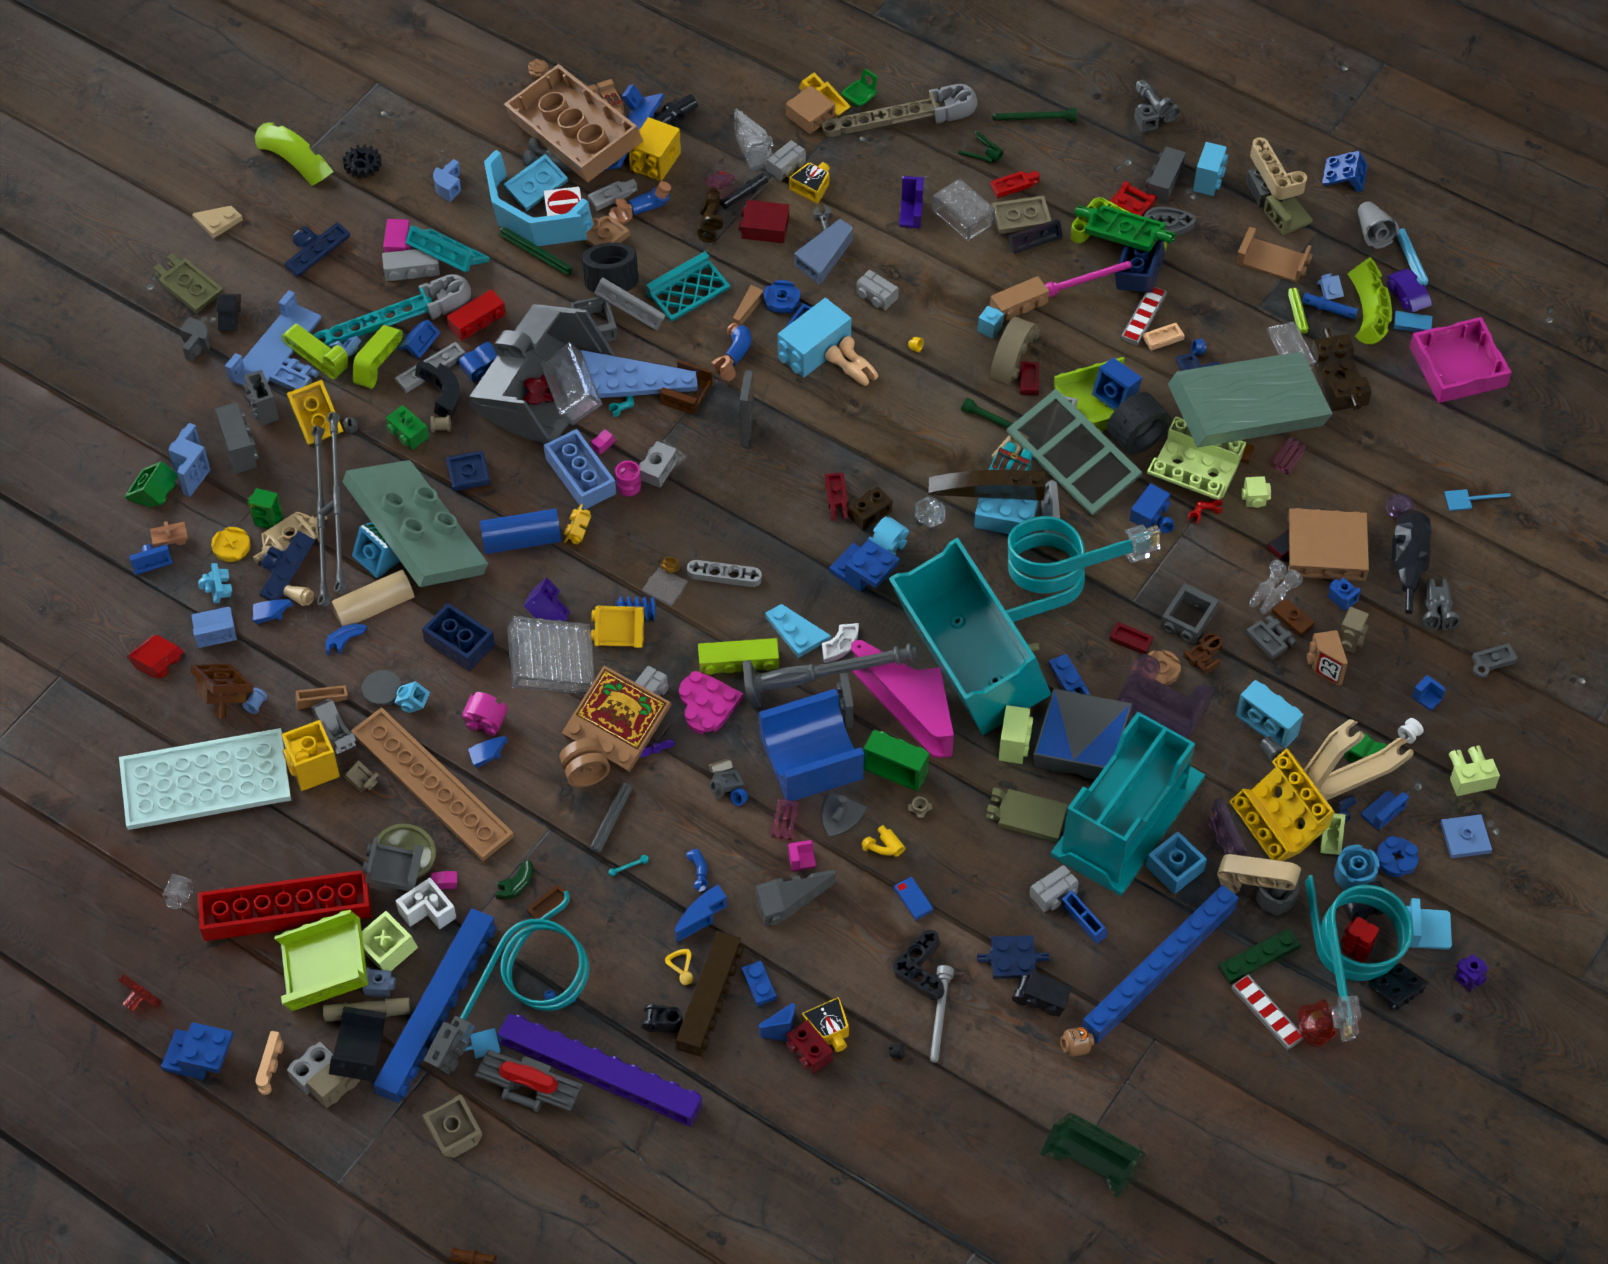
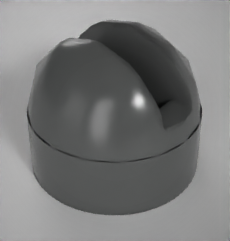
M346 417L343 420L344 431L354 433L358 430V422L354 417Z

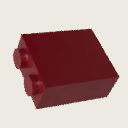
M747 200L746 206L742 207L741 217L743 220L739 221L738 228L741 231L742 239L784 243L790 216L789 204Z

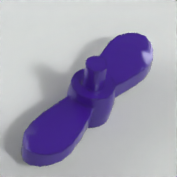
M672 739L659 744L653 742L652 746L645 747L640 757H646L653 752L657 754L662 749L673 747L675 742Z

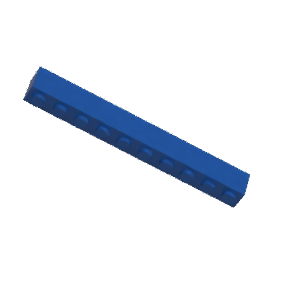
M1222 885L1083 1019L1082 1027L1093 1035L1095 1043L1098 1044L1236 910L1238 896Z
M471 908L373 1086L377 1095L399 1103L402 1097H406L411 1080L417 1077L420 1069L419 1066L424 1061L443 1022H447L450 1009L456 1006L461 989L464 990L466 988L470 973L476 970L477 960L480 955L485 953L489 938H493L496 933L497 926L493 916Z

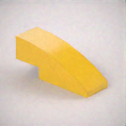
M815 72L802 80L799 86L801 91L812 86L835 103L836 117L850 108V105L829 82L824 83Z

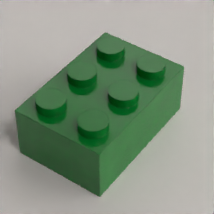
M873 730L863 749V770L918 792L928 775L930 752L922 747L908 744L905 740L891 737L885 732Z

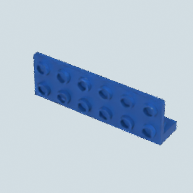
M634 84L629 85L622 95V99L631 110L626 118L633 122L640 130L648 117L653 118L654 112L662 104V100L665 97L664 94L643 97ZM629 152L603 171L621 167Z

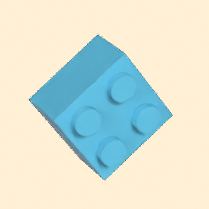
M1209 142L1205 143L1197 165L1193 191L1214 196L1216 189H1220L1222 182L1220 178L1224 177L1226 172L1224 165H1226L1228 155L1226 154L1227 147Z

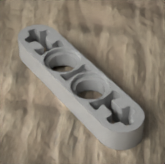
M692 560L687 565V575L694 580L756 587L762 582V573L755 567ZM713 569L720 571L718 575H711L709 572ZM731 572H737L739 573V576L736 578H732L729 576V574Z

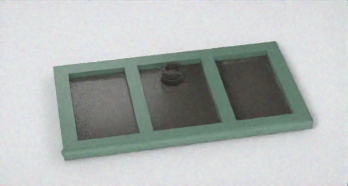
M1057 389L1052 391L1006 430L1023 449L1033 452V458L1091 516H1094L1142 475V471Z

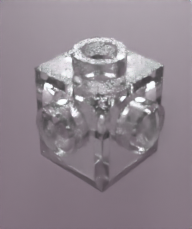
M929 495L915 503V519L929 528H933L945 521V505Z

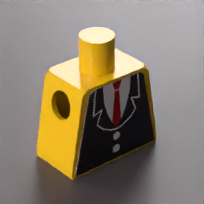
M824 162L819 166L807 163L790 176L789 190L818 204L830 183L829 166Z
M839 997L802 1013V1023L809 1020L828 1045L832 1044L836 1052H840L847 1047L844 1038L849 1036V1025Z

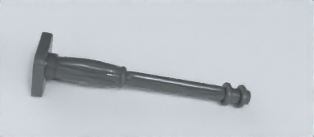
M908 643L904 649H899L898 646H895L893 651L817 666L809 664L786 667L764 674L757 673L751 660L743 661L746 694L753 709L760 708L762 706L761 693L765 692V690L794 687L810 681H816V678L895 662L899 666L904 660H909L910 663H913L914 659L918 658L916 646L912 647Z

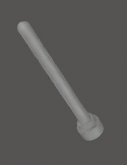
M946 965L937 967L936 977L943 982L945 992L943 997L937 1000L930 1055L932 1063H936L939 1060L947 988L954 975V969Z

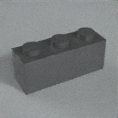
M1166 146L1163 153H1159L1158 164H1154L1152 168V177H1148L1146 181L1147 194H1153L1158 199L1164 201L1168 200L1184 166L1186 152Z

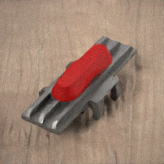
M487 1050L475 1074V1077L504 1087L502 1100H511L532 1108L537 1113L540 1111L543 1103L571 1112L583 1084L553 1074V1068L547 1064L525 1056L522 1061H518L491 1050ZM521 1085L535 1091L537 1100L514 1093L512 1090L514 1088L520 1089Z

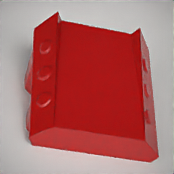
M156 634L149 637L126 657L136 669L153 678H163L169 672L168 665L177 663L184 651L179 646Z

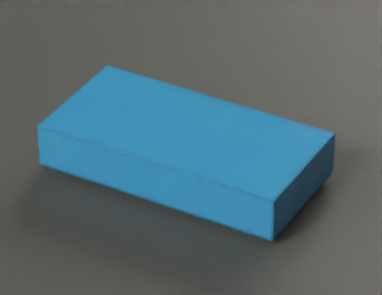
M1396 311L1393 329L1411 332L1429 330L1432 327L1433 316Z

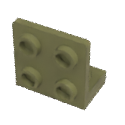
M1273 195L1266 197L1264 213L1282 235L1313 222V219L1295 197L1282 202L1276 200Z

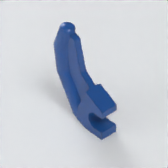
M354 623L342 626L331 633L325 643L327 655H331L330 650L332 648H337L338 654H340L346 642L352 637L364 634V631H367V626Z

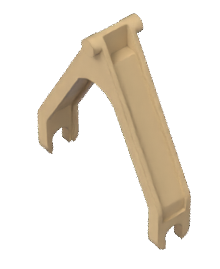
M1348 720L1327 736L1304 771L1327 801L1386 775L1408 761L1413 756V750L1409 749L1405 754H1399V748L1408 740L1397 738L1381 751L1332 772L1344 753L1364 738L1362 731L1357 732L1352 737L1349 736V729L1358 722Z

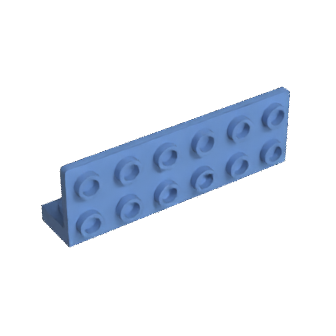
M288 290L278 302L281 315L244 359H242L241 355L235 353L227 362L225 369L228 380L243 386L245 383L244 375L262 370L268 383L270 381L269 376L279 364L284 365V359L286 357L289 358L294 353L283 342L281 335L295 323L310 333L321 320V315L297 305L295 293Z

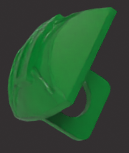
M864 69L861 80L859 79L847 86L841 95L853 106H862L870 101L878 92L876 90L877 75ZM866 75L872 78V83L867 84Z

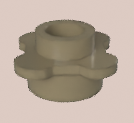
M921 796L913 799L912 804L908 805V811L915 813L917 818L920 819L925 817L927 811L932 810V804L928 803L927 799Z

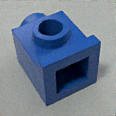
M1343 577L1340 581L1335 579L1330 584L1328 597L1346 611L1359 600L1361 589H1356Z

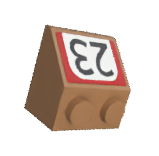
M1338 631L1314 633L1312 642H1310V651L1307 653L1308 664L1312 665L1313 672L1336 685H1342L1348 662Z

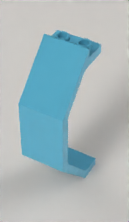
M495 150L484 161L491 201L497 223L500 227L510 229L537 246L587 240L586 232L593 226L587 200L582 198L566 214L531 217L499 199L497 187L507 177L501 153Z

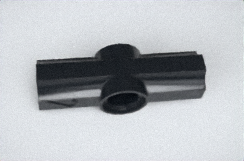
M692 94L687 95L674 104L669 102L664 105L662 111L652 119L668 125H678L686 114L698 107V103Z

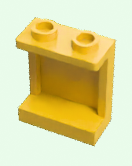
M597 605L595 610H592V622H595V630H591V641L595 642V646L643 647L644 607Z

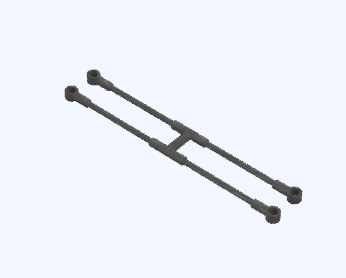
M330 412L327 417V421L330 423V433L332 434L334 486L333 500L325 507L322 491L321 464L324 428L316 425L311 433L315 439L317 458V525L319 530L321 570L320 596L317 603L325 608L329 606L331 598L328 596L326 584L324 530L325 516L332 510H334L337 550V571L334 591L344 594L347 589V584L344 583V571L342 570L341 493L337 454V434L340 415L335 412Z

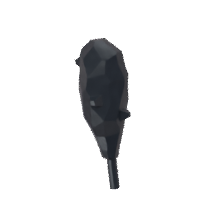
M1414 509L1406 510L1397 518V525L1392 540L1393 565L1398 573L1402 590L1406 592V614L1413 613L1414 593L1418 587L1420 577L1429 567L1432 530L1430 518Z

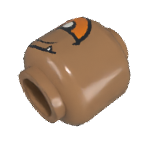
M1079 1027L1066 1030L1063 1036H1061L1060 1042L1063 1052L1067 1053L1070 1057L1089 1054L1091 1046L1094 1045V1038L1091 1033H1088L1087 1029Z

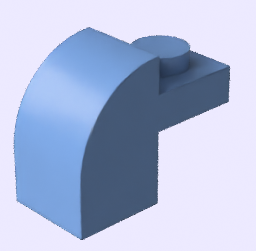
M455 159L445 165L443 170L436 167L433 173L436 193L449 202L461 192L460 179L457 178L461 174L460 165Z

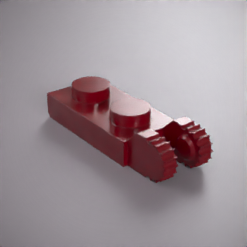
M844 473L824 474L831 521H835L837 518L835 508H842L843 520H847L848 501Z

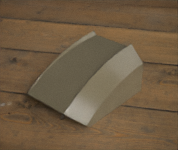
M462 1094L421 1116L440 1151L447 1157L455 1158L477 1146L483 1135Z

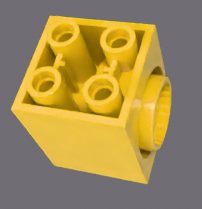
M648 117L639 130L643 142L629 152L630 170L662 181L681 154L680 129Z
M320 720L281 734L285 749L282 750L291 775L296 777L301 791L340 777L334 751Z

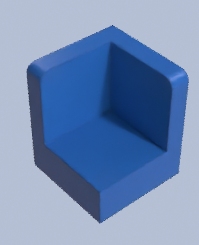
M1426 675L1415 686L1412 698L1429 711H1432L1443 700L1446 688Z

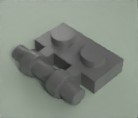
M1269 615L1265 619L1268 623L1267 625L1260 620L1246 629V635L1273 660L1287 650L1288 646L1285 643L1293 647L1297 641L1293 638V634L1290 631H1286L1281 626V622L1278 619H1274Z

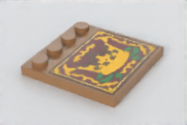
M603 666L565 726L562 734L573 741L583 738L598 739L602 744L607 760L630 772L672 704L612 669Z

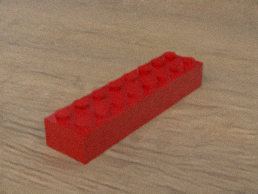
M362 870L198 892L199 924L203 940L209 941L296 929L304 924L320 921L324 917H331L345 910H351L360 920L372 918L369 883L364 882L366 874H362Z

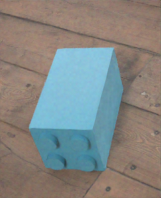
M825 297L778 333L779 360L791 367L796 374L801 375L803 378L826 361L825 354L830 347L836 345L839 348L840 342L845 337H851L852 318Z

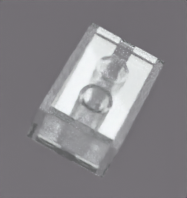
M738 108L734 109L735 135L750 170L765 168L766 160L773 155L771 146H773L772 137L768 136L762 126Z

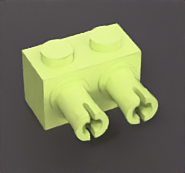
M1474 746L1468 749V753L1473 761L1470 764H1466L1461 750H1457V754L1455 750L1449 753L1454 766L1450 781L1457 796L1496 788L1500 777L1493 759L1485 760L1480 746H1476V749Z

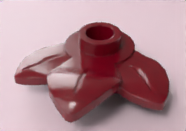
M542 374L540 379L528 378L524 381L525 387L529 391L524 397V401L529 404L538 405L543 401L552 403L558 397V390L554 387V381L548 375Z

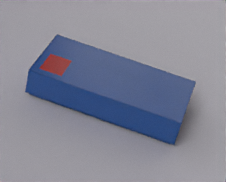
M912 877L894 885L895 892L915 921L933 912V907Z

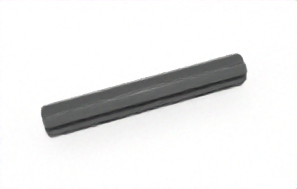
M625 782L621 784L591 844L592 851L597 853L602 851L632 791L630 784Z

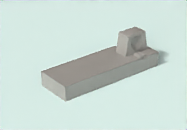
M1050 480L1045 484L1044 501H1041L1042 516L1060 519L1057 482ZM1044 530V532L1060 534L1055 531Z

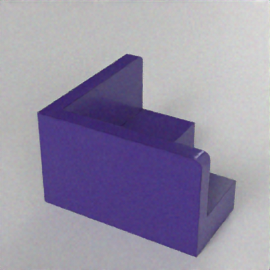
M902 177L900 227H921L924 177Z
M546 577L529 593L523 606L552 633L568 619L570 611L557 599L560 590Z

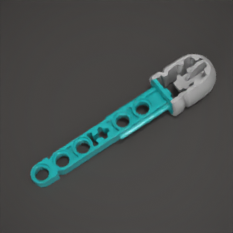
M446 275L431 281L430 284L419 285L420 295L335 325L329 330L324 329L313 336L317 339H326L323 343L329 346L337 341L344 343L349 338L360 337L377 331L383 325L391 326L426 312L429 313L431 319H435L440 314L452 313L468 304L471 298V288L465 278L459 275ZM437 297L438 300L433 302L432 298ZM405 307H412V310L409 312L403 311ZM389 313L395 314V316L392 318L386 317V315ZM353 326H360V329L357 331L351 330ZM337 332L343 333L340 337H334V334Z

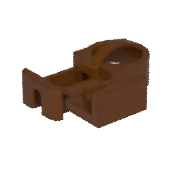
M1214 633L1206 634L1203 638L1199 639L1198 646L1190 651L1184 649L1183 658L1185 660L1189 659L1191 666L1197 665L1205 675L1220 666V659L1215 661L1211 659L1212 655L1220 651L1222 644L1220 636ZM1213 641L1218 644L1215 648L1208 647Z

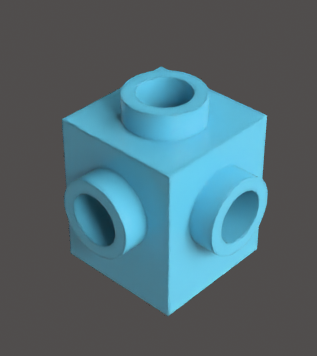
M414 681L402 685L398 689L394 703L400 706L403 711L412 713L424 708L430 692Z

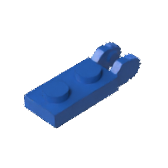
M1067 654L1049 660L1048 665L1064 691L1074 693L1079 691L1081 694L1090 695Z

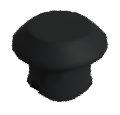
M901 1041L898 1044H890L889 1056L891 1058L899 1057L902 1060L905 1057L904 1044Z

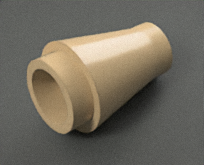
M287 585L284 588V596L289 597L301 606L310 605L314 599V592L309 587Z

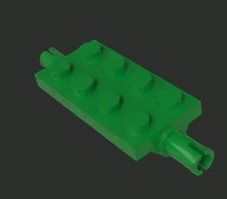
M1078 205L1075 209V216L1089 220L1085 227L1086 234L1150 252L1158 240L1173 244L1176 238V233L1166 231V223L1106 205H1101L1099 209Z

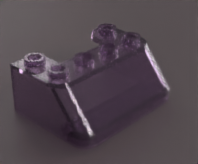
M1148 654L1142 655L1135 660L1117 701L1132 703L1133 717L1139 712L1189 740L1203 719L1216 690L1201 684L1194 688L1189 698L1157 681L1156 678L1160 671L1158 660Z

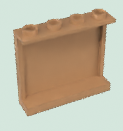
M1289 508L1287 522H1289L1288 576L1342 579L1344 577L1346 580L1366 581L1369 571L1367 513Z

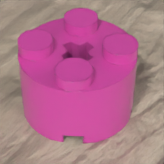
M476 692L475 695L471 693L461 717L467 723L466 727L472 731L481 729L487 735L495 736L502 725L508 707L503 702H501V705L495 702L497 698L482 692Z

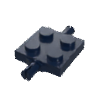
M991 936L990 954H977V963L990 962L993 969V979L1021 978V976H1028L1029 978L1032 971L1036 972L1035 966L1037 961H1049V952L1036 953L1034 936Z

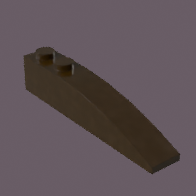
M976 470L929 477L928 495L1044 501L1046 471Z

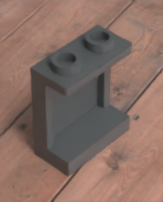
M374 837L373 844L368 843L366 856L370 857L369 862L364 861L362 874H366L364 882L405 891L415 888L424 846L415 845V849L412 851L378 844V838Z

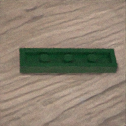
M1288 928L1220 963L1218 969L1230 985L1299 949L1301 944Z

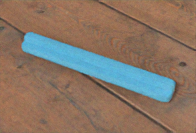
M1404 228L1399 229L1396 237L1411 270L1418 276L1417 281L1419 284L1426 286L1429 280Z

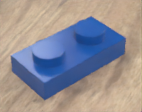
M761 961L741 968L757 1007L777 1000L776 993Z

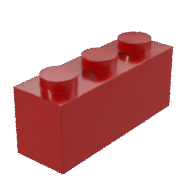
M491 289L447 316L448 328L462 341L467 337H471L482 328L487 327L495 320L502 318L506 314L505 303Z

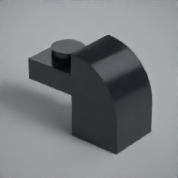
M219 294L216 312H218V330L238 331V312H241V294Z

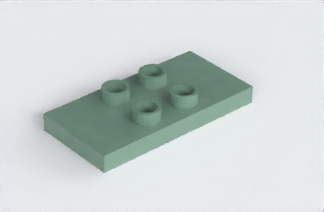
M411 460L346 471L342 481L419 587L484 575L488 562L458 524L456 517L448 511L439 499L437 492L430 487Z

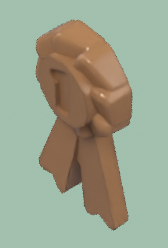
M535 59L528 66V73L534 79H539L549 71V65L544 60Z

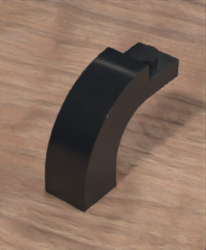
M419 360L416 365L415 376L433 384L441 393L435 402L434 413L441 417L450 415L452 419L457 411L460 387L456 376L448 367L441 363L436 368L430 363Z

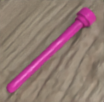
M1126 261L1060 283H1053L1051 281L1045 283V286L1049 290V297L1056 296L1060 292L1059 290L1129 269L1132 264L1130 261Z

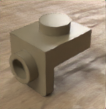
M358 760L345 774L344 778L362 793L366 788L370 791L377 783L375 778L379 774L377 772L373 774Z

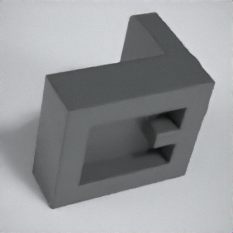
M736 769L715 772L709 783V787L716 799H721L725 792L743 788L745 785Z

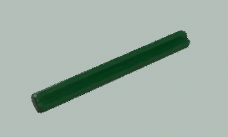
M506 227L500 229V237L565 275L572 273L573 267L510 229Z

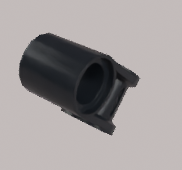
M648 1004L644 1007L646 1014L645 1020L641 1025L642 1029L648 1032H679L683 1022L682 1012L679 1008ZM672 1018H677L674 1022L669 1021Z

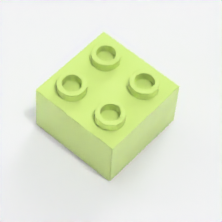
M1006 705L1000 740L999 761L1023 764V757H1028L1033 717H1029L1030 709Z
M387 911L362 931L364 954L380 970L392 971L418 948L412 936Z

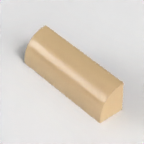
M402 569L331 601L333 612L341 626L361 622L414 598V593Z

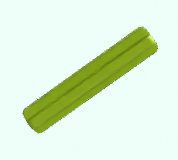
M1290 288L1288 296L1298 333L1306 334L1309 328L1297 288Z

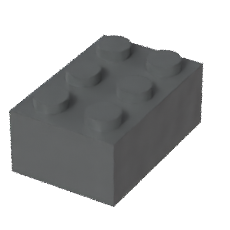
M237 402L215 408L220 430L235 474L257 468L256 460L259 457L254 439L251 436L249 424L246 422L244 410L239 409Z

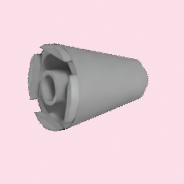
M1364 202L1359 206L1358 216L1366 244L1376 249L1391 244L1394 236H1397L1399 233V226L1396 220L1372 202Z

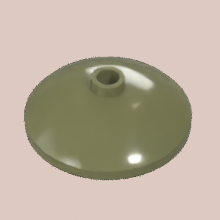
M396 824L386 828L378 835L377 843L412 851H414L415 845L424 846L417 878L422 877L432 868L436 857V848L430 835L423 829L411 824Z

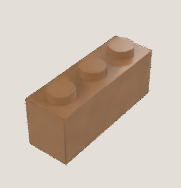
M1036 276L990 297V307L1004 313L1003 322L1011 320L1015 316L1027 313L1036 307H1041L1048 303L1049 290L1041 279Z

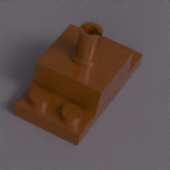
M231 664L191 665V673L196 677L195 693L206 704H214L213 717L216 719L226 718V703H245L246 692H253V684Z

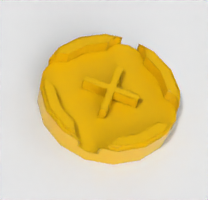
M227 527L221 532L218 531L211 542L214 555L224 562H234L242 559L247 555L251 546L247 533L238 527Z

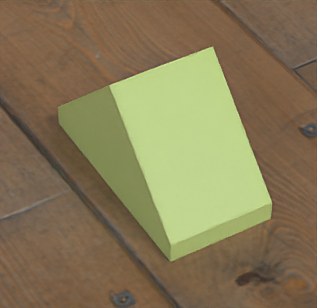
M1333 814L1330 827L1320 835V853L1340 855L1342 851L1345 814Z

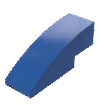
M719 885L706 891L683 914L674 929L677 942L712 924L713 914L727 907V897Z

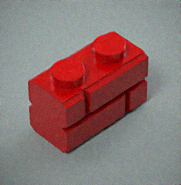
M1356 917L1355 921H1350L1344 930L1345 934L1341 940L1344 943L1342 950L1343 953L1354 956V959L1363 963L1373 950L1379 928L1371 923L1367 924V921L1360 917Z

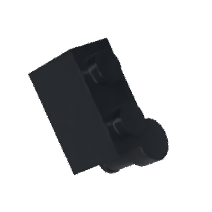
M1034 971L1030 974L1028 981V976H1021L1020 983L1013 993L1012 1000L1019 1005L1038 1008L1045 1011L1048 1015L1060 1017L1065 1010L1072 987Z

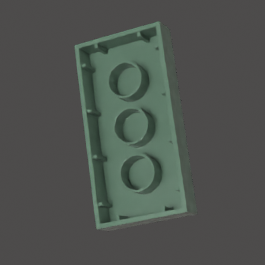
M1303 352L1177 371L1168 383L1197 448L1320 427L1333 414Z

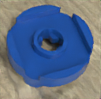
M777 280L770 287L768 285L764 290V303L767 310L777 313H793L800 303V290L794 286V283L787 280Z
M1389 836L1383 841L1376 853L1380 869L1385 874L1397 878L1408 873L1411 874L1415 870L1419 859L1416 845L1406 839ZM1393 854L1400 855L1402 859L1395 860Z

